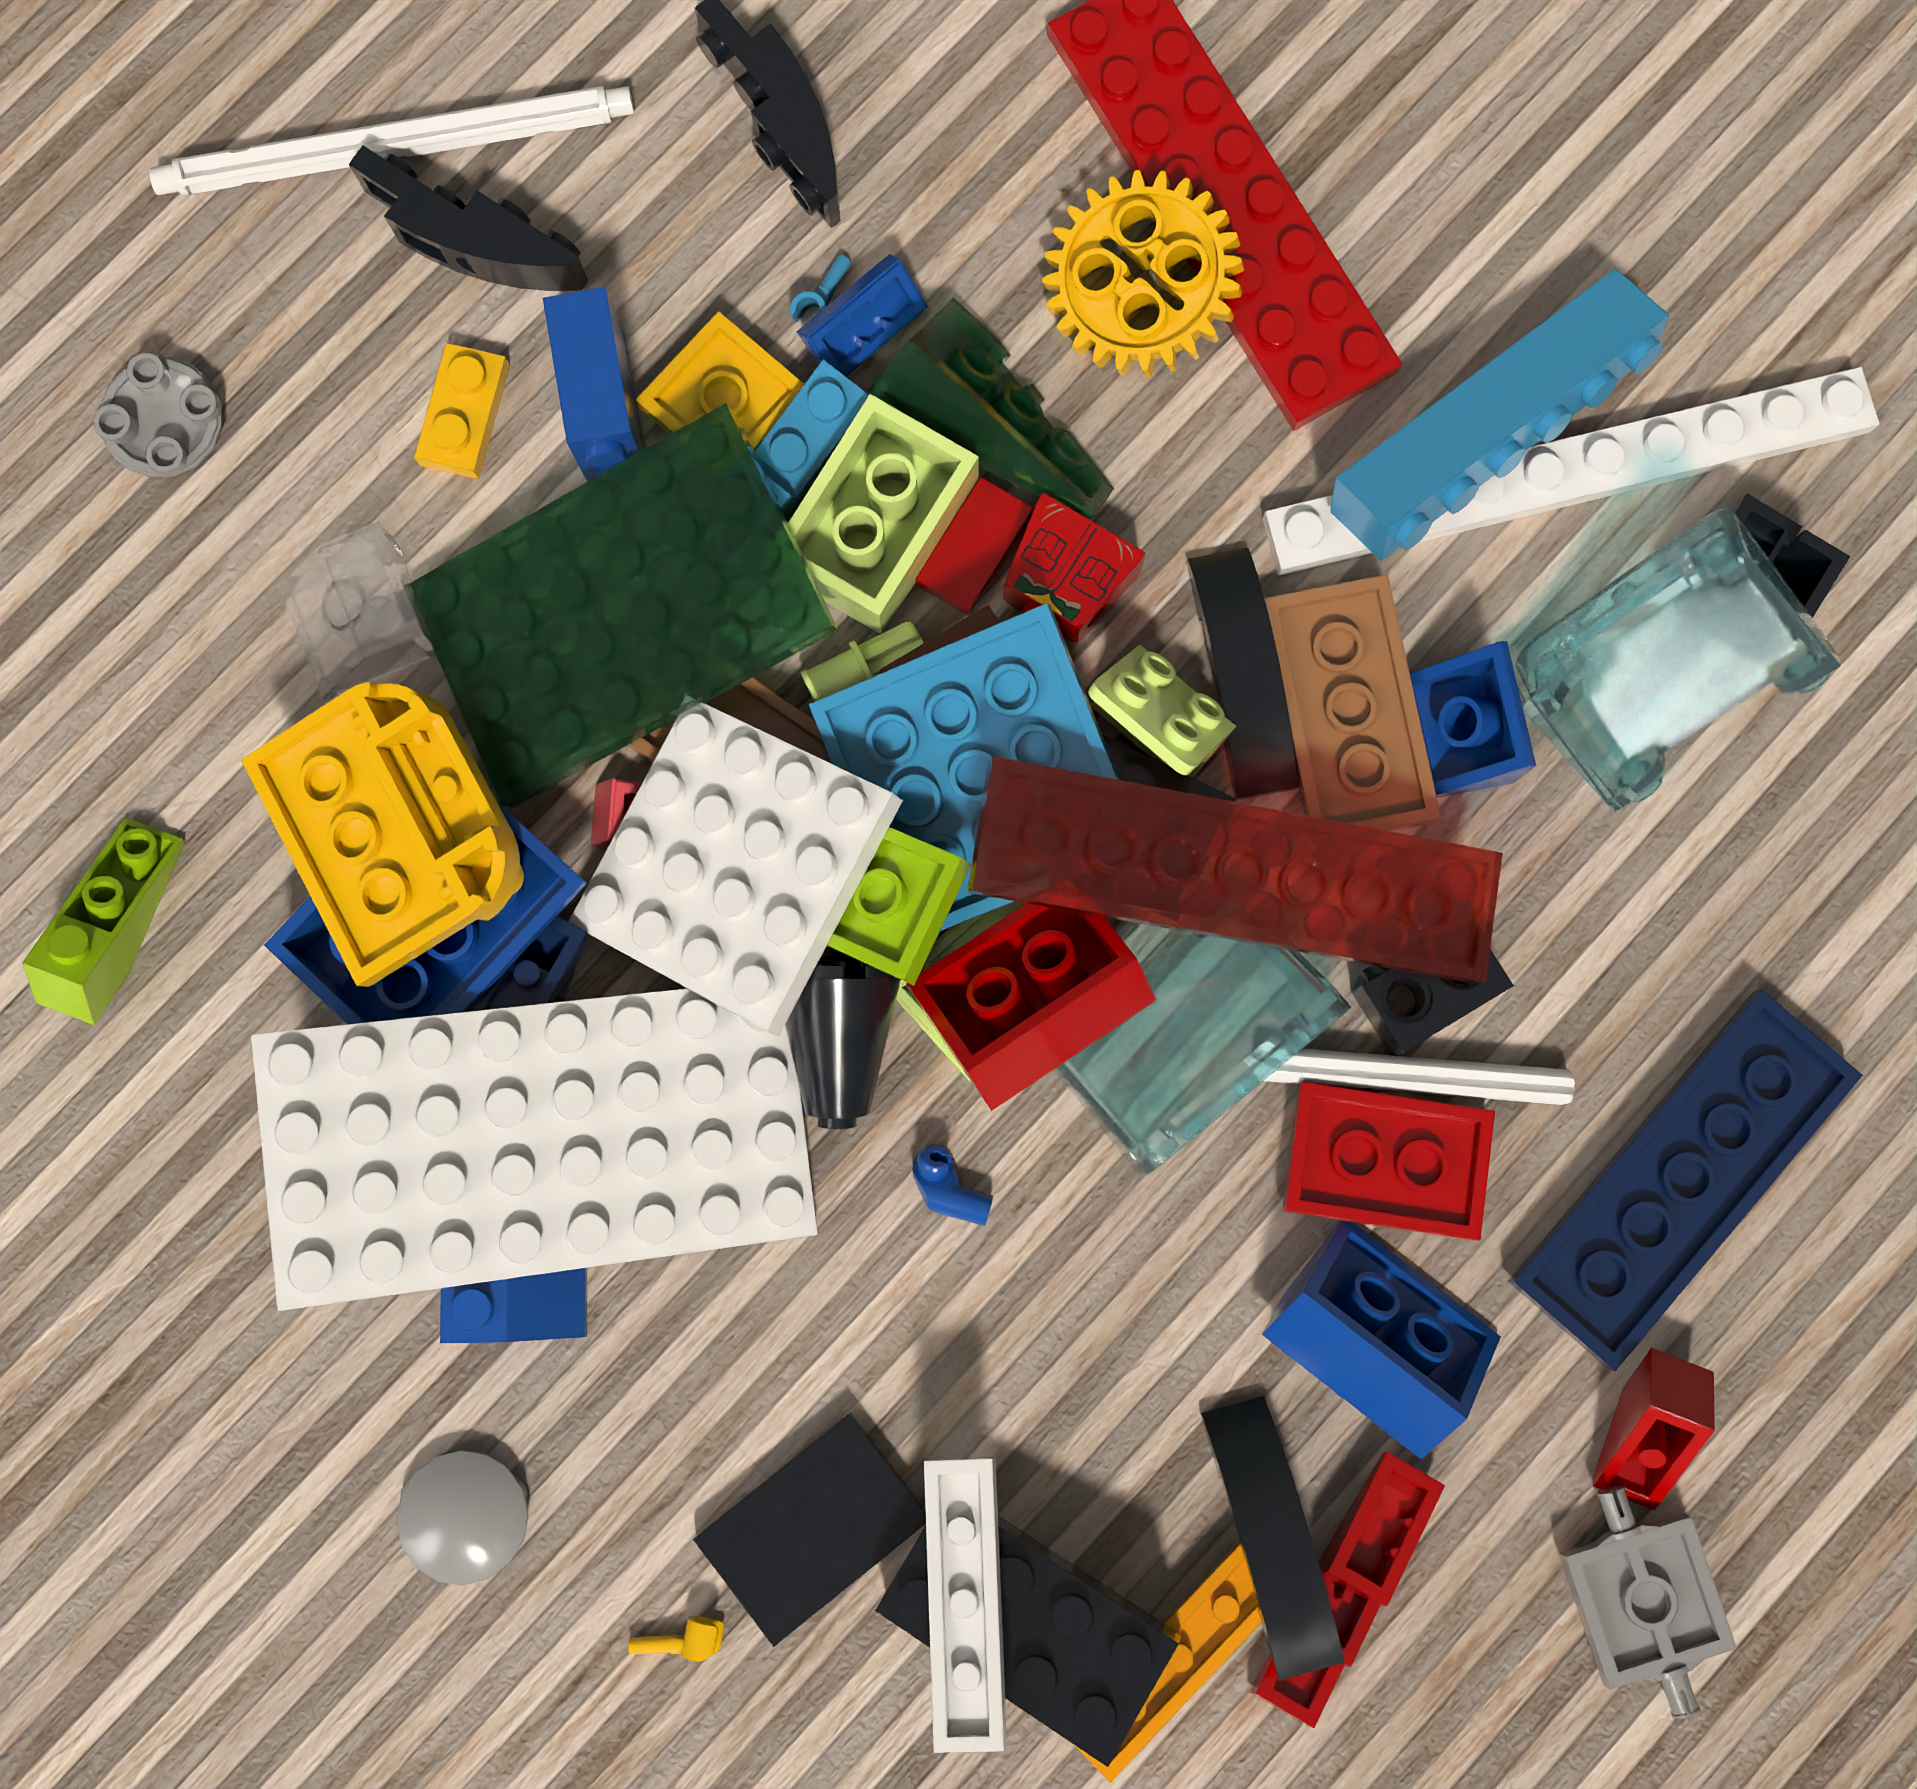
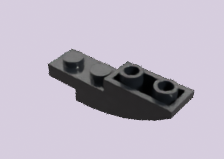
M720 0L702 1L694 7L700 34L696 36V41L707 60L715 68L718 69L724 65L735 78L733 81L734 87L742 101L751 110L756 135L752 139L755 151L770 170L775 171L780 167L792 181L789 185L790 190L807 214L812 216L818 212L831 228L834 227L841 219L833 150L820 104L805 72L789 46L771 23L751 37Z
M362 145L350 161L349 166L363 190L389 207L384 217L399 243L423 257L456 272L483 281L521 289L581 291L587 284L588 279L579 259L581 254L579 249L569 239L554 230H550L545 235L530 225L531 220L527 214L511 201L500 198L496 203L481 192L476 191L467 205H465L461 199L445 187L437 185L432 190L419 182L416 172L394 154L387 153L382 158L364 145Z

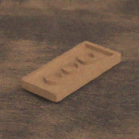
M1388 574L1264 598L1283 678L1297 775L1312 846L1438 822L1441 819Z

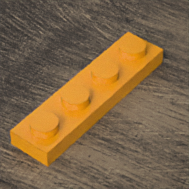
M1240 1541L1163 1621L1164 1624L1180 1633L1182 1638L1108 1767L1075 1746L1110 1783L1261 1624L1259 1605Z

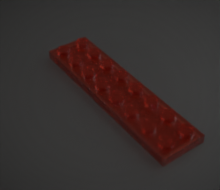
M993 756L988 760L967 893L1458 981L1484 983L1487 978L1503 853Z

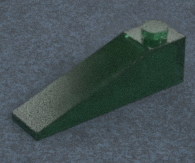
M953 297L906 343L867 391L979 456V467L1039 497L1042 493H1045L1091 520L1110 496L1114 487L1070 431L1059 427L1053 428L1044 416L1040 406L1045 398L1034 384H1029L1022 388L1004 364L1011 356L1007 349L994 334Z

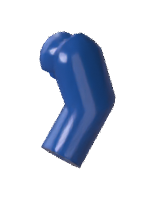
M931 1144L922 1148L913 1161L912 1170L913 1178L926 1206L935 1213L985 1226L993 1195L962 1187L952 1164L953 1158L951 1153L945 1147Z

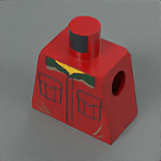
M1042 493L1006 577L1003 600L1021 611L1019 615L1046 603L1049 604L1063 637L1071 642L1078 643L1138 577L1146 553L1049 495Z

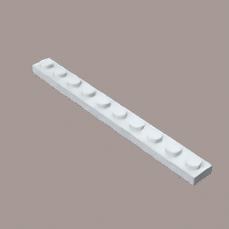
M1862 367L1533 446L1526 451L1521 462L1508 475L1503 478H1497L1494 475L1482 484L1475 497L1461 511L1455 514L1447 511L1432 522L1429 531L1420 542L1870 433L1880 423ZM1333 495L1265 511L1262 520L1278 577L1373 554L1330 513Z

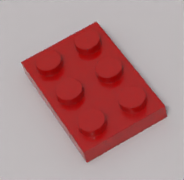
M1300 1082L1297 1089L1282 1212L1481 1241L1495 1111Z

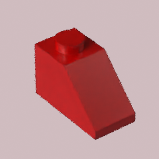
M1650 1348L1622 1389L1593 1475V1487L1610 1491L1609 1487L1624 1485L1629 1501L1656 1510L1715 1431L1714 1372Z

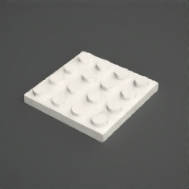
M689 696L568 922L764 1031L779 1037L903 800L888 790Z

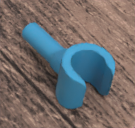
M838 255L822 283L817 286L814 292L806 291L795 296L790 305V315L795 323L800 320L802 312L809 306L819 307L820 311H822L833 297V292L851 265V261L846 256Z

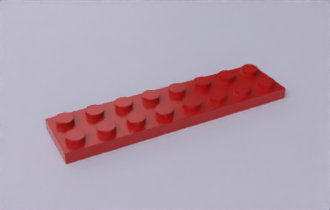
M1089 0L1050 21L1047 27L1048 38L1132 173L1134 174V171L1140 170L1146 186L1153 187L1159 172L1165 171L1169 179L1170 190L1172 191L1186 177L1190 179L1193 187L1192 201L1206 191L1211 193L1214 204L1208 215L1224 209L1227 212L1230 223L1220 234L1227 232L1237 233L1240 246L1227 255L1242 258L1244 271L1227 277L1240 284L1242 296L1234 299H1223V303L1231 309L1234 316L1232 322H1225L1292 430L1295 431L1398 373L1402 366L1401 360L1173 0ZM1187 258L1193 271L1198 275L1202 262L1197 259Z

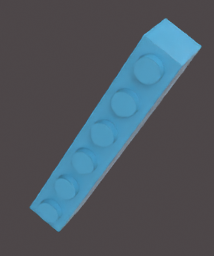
M1616 268L1338 475L1335 478L1330 513L1380 561H1383L1400 547L1404 550L1412 548L1427 534L1432 522L1447 511L1451 514L1461 511L1475 497L1482 484L1494 475L1497 478H1503L1508 475L1521 462L1526 451L1540 440L1544 443L1554 440L1567 427L1575 413L1586 405L1594 408L1601 404L1614 390L1617 382L1630 371L1638 374L1648 368L1663 348L1660 339L1669 314Z

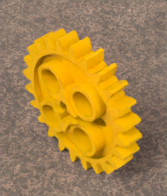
M1136 170L1132 177L1131 188L1123 190L1115 176L1109 177V196L1102 198L1096 191L1089 188L1086 190L1091 207L1086 212L1071 205L1067 208L1075 224L1072 230L1054 227L1052 232L1063 245V249L1046 251L1044 257L1049 265L1058 269L1059 272L1042 277V283L1048 291L1060 294L1051 298L1046 305L1052 315L1066 314L1056 327L1063 337L1078 333L1072 344L1078 355L1085 354L1095 346L1092 361L1098 368L1102 369L1114 356L1116 369L1121 376L1127 375L1133 361H1139L1145 376L1151 377L1155 360L1163 358L1169 370L1174 372L1177 369V352L1184 350L1195 361L1200 358L1194 342L1200 336L1213 343L1219 341L1217 333L1211 324L1214 319L1232 322L1234 316L1231 309L1223 303V299L1239 298L1242 296L1240 284L1227 277L1243 272L1244 264L1242 258L1227 254L1236 250L1240 246V242L1236 232L1220 234L1230 223L1225 209L1208 215L1214 204L1210 192L1206 191L1193 201L1191 200L1193 187L1190 179L1185 177L1175 190L1172 191L1170 190L1169 179L1165 171H1160L1153 187L1146 186L1140 170ZM1151 220L1156 223L1155 231L1147 240L1139 243L1127 240V233L1130 227L1137 221ZM1105 239L1113 240L1142 270L1148 271L1152 269L1159 285L1184 302L1183 309L1179 311L1173 309L1144 279L1139 277L1134 280L1126 263L1112 252L1103 248L1102 242ZM1192 258L1202 262L1201 270L1192 280L1178 282L1171 278L1172 270L1181 260ZM1110 267L1114 270L1112 281L1104 289L1095 291L1086 288L1087 278L1095 269ZM1148 305L1160 309L1157 321L1150 328L1135 330L1130 327L1131 317L1140 307Z

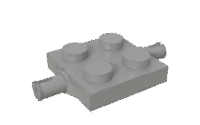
M1624 1485L1609 1487L1610 1491L1602 1489L1596 1494L1600 1499L1610 1531L1605 1532L1595 1542L1559 1553L1602 1683L1611 1690L1642 1679L1661 1681L1672 1711V1718H1689L1687 1712L1695 1716L1701 1710L1697 1704L1687 1673L1696 1668L1705 1659L1735 1650L1737 1647L1691 1516L1682 1513L1651 1524L1636 1523Z

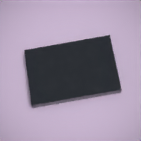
M850 1412L700 1532L693 1540L772 1646L775 1647L926 1524V1510Z

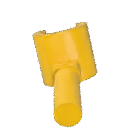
M690 1616L687 1620L684 1636L630 1637L628 1651L630 1654H681L680 1656L687 1660L701 1662L720 1650L724 1623L709 1617Z

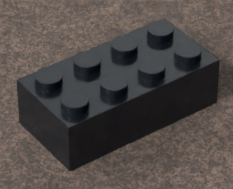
M998 1516L1005 1699L1108 1767L1178 1647L1182 1635ZM925 1525L875 1611L930 1648Z

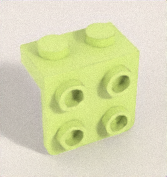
M1140 644L1099 676L1088 689V694L1093 700L1090 706L1149 757L1172 767L1182 775H1188L1192 778L1198 774L1236 727L1224 716L1223 709L1215 700L1205 694L1195 692L1176 675L1169 661L1157 653L1148 652Z

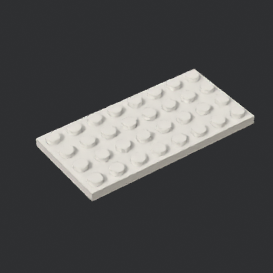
M690 989L251 1035L277 1311L818 1235L801 1095L785 1025L779 1037Z

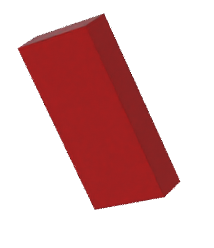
M980 477L916 577V585L969 616L1033 514V507Z

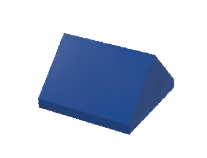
M1499 641L1410 673L1437 798L1513 784L1536 767L1507 641Z

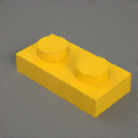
M446 343L414 459L420 466L479 479L510 364L505 356Z

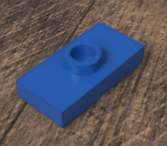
M889 254L796 332L818 365L824 359L846 377L924 312L928 305L900 259Z

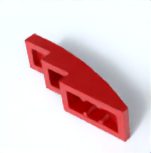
M1383 1452L1319 1560L1345 1662L1278 1681L1270 1653L1250 1693L1305 1726L1315 1728L1343 1668H1351L1380 1606H1388L1445 1487L1444 1484L1391 1453Z

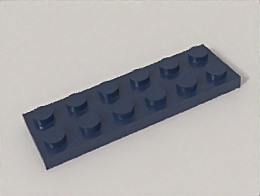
M1762 989L1752 992L1508 1282L1608 1370L1616 1371L1863 1075Z

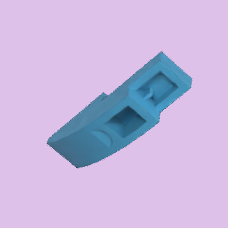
M823 359L749 460L744 457L740 458L667 558L715 596H719L763 553L786 527L869 394Z

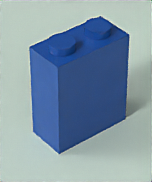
M606 287L544 297L543 304L567 445L588 484L597 483L605 488L628 485L634 481V476L649 474L638 407L635 400L636 396L626 337Z

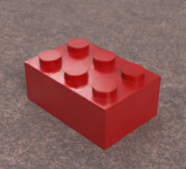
M1073 878L1048 888L920 973L914 986L906 983L927 1018L991 1111L1156 1001L1136 956Z

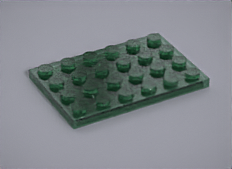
M727 403L406 585L501 805L510 808L521 804L677 719L680 714L701 702L706 703L838 631L735 411Z

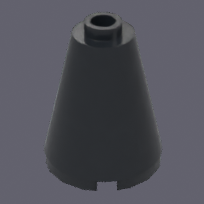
M832 952V956L820 957L785 1023L805 1114L818 1117V1126L826 1129L854 1128L857 1126V1117L866 1116L870 1113L901 982L900 979L841 952Z

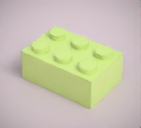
M870 394L771 549L770 554L776 573L877 633H884L915 584V579L977 483L979 478V456Z

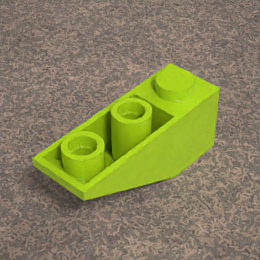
M124 818L22 962L37 1004L95 1026L130 973L184 846L183 838L130 818Z

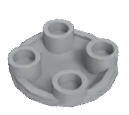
M141 353L134 356L129 361L127 367L107 385L93 421L95 431L104 440L109 453L128 470L148 477H174L197 467L214 449L222 428V408L212 382L193 365L171 357L158 358L151 353Z
M460 1450L438 1455L414 1473L401 1494L396 1519L401 1546L417 1569L438 1582L463 1586L487 1580L512 1561L524 1541L529 1515L526 1505L528 1500L527 1487L520 1478L513 1475L509 1467L488 1454Z

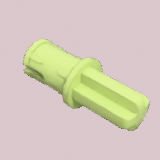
M904 622L858 646L853 640L848 643L849 650L807 671H801L800 674L815 702L879 675L881 668L922 645L923 640L911 622Z

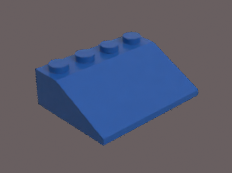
M497 801L516 838L520 854V865L524 872V881L521 888L511 896L504 908L489 921L475 920L370 987L356 986L311 896L264 946L347 1025L468 1012L587 883Z

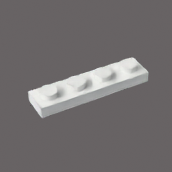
M996 1458L924 1461L934 1753L1005 1751L1007 1748Z

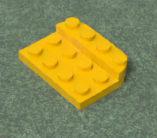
M365 682L358 684L241 759L356 986L370 987L477 919L489 921L504 908L511 896L523 884L524 872L520 865L518 844L512 829L452 717L437 700L426 693L391 683L375 684Z

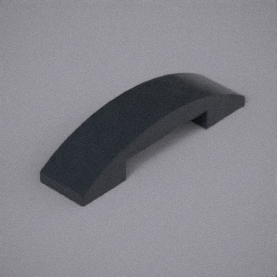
M1249 548L1187 559L1190 582L1198 621H1202L1219 705L1223 709L1224 716L1236 725L1235 729L1223 742L1234 797L1237 800L1297 790V768L1283 678L1268 610Z
M1260 1396L1202 1412L1200 1415L1219 1479H1222L1260 1609L1259 1616L1278 1681L1344 1663L1334 1616L1315 1548L1265 1397Z

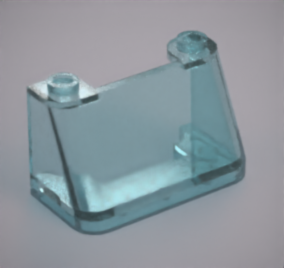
M1722 508L1701 518L1540 632L1522 649L1517 657L1516 672L1522 702L1520 707L1523 712L1615 813L1632 801L1640 802L1645 800L1660 787L1663 780L1662 773L1665 770L1666 764L1664 752L1771 682L1784 694L1795 692L1801 694L1808 693L1821 686L1829 678L1831 672L1840 667L1841 664L1833 646L1750 531L1730 508Z
M1224 892L1215 897L1194 915L1201 926L1144 971V975L1156 998L1155 1002L1054 1069V1072L1139 1176L1148 1175L1162 1165L1351 1008L1338 990L1242 894L1232 901Z

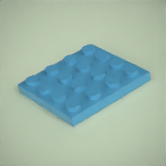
M1047 603L809 704L832 764L892 792L903 800L889 827L959 856L971 864L940 931L1147 849L1053 610Z

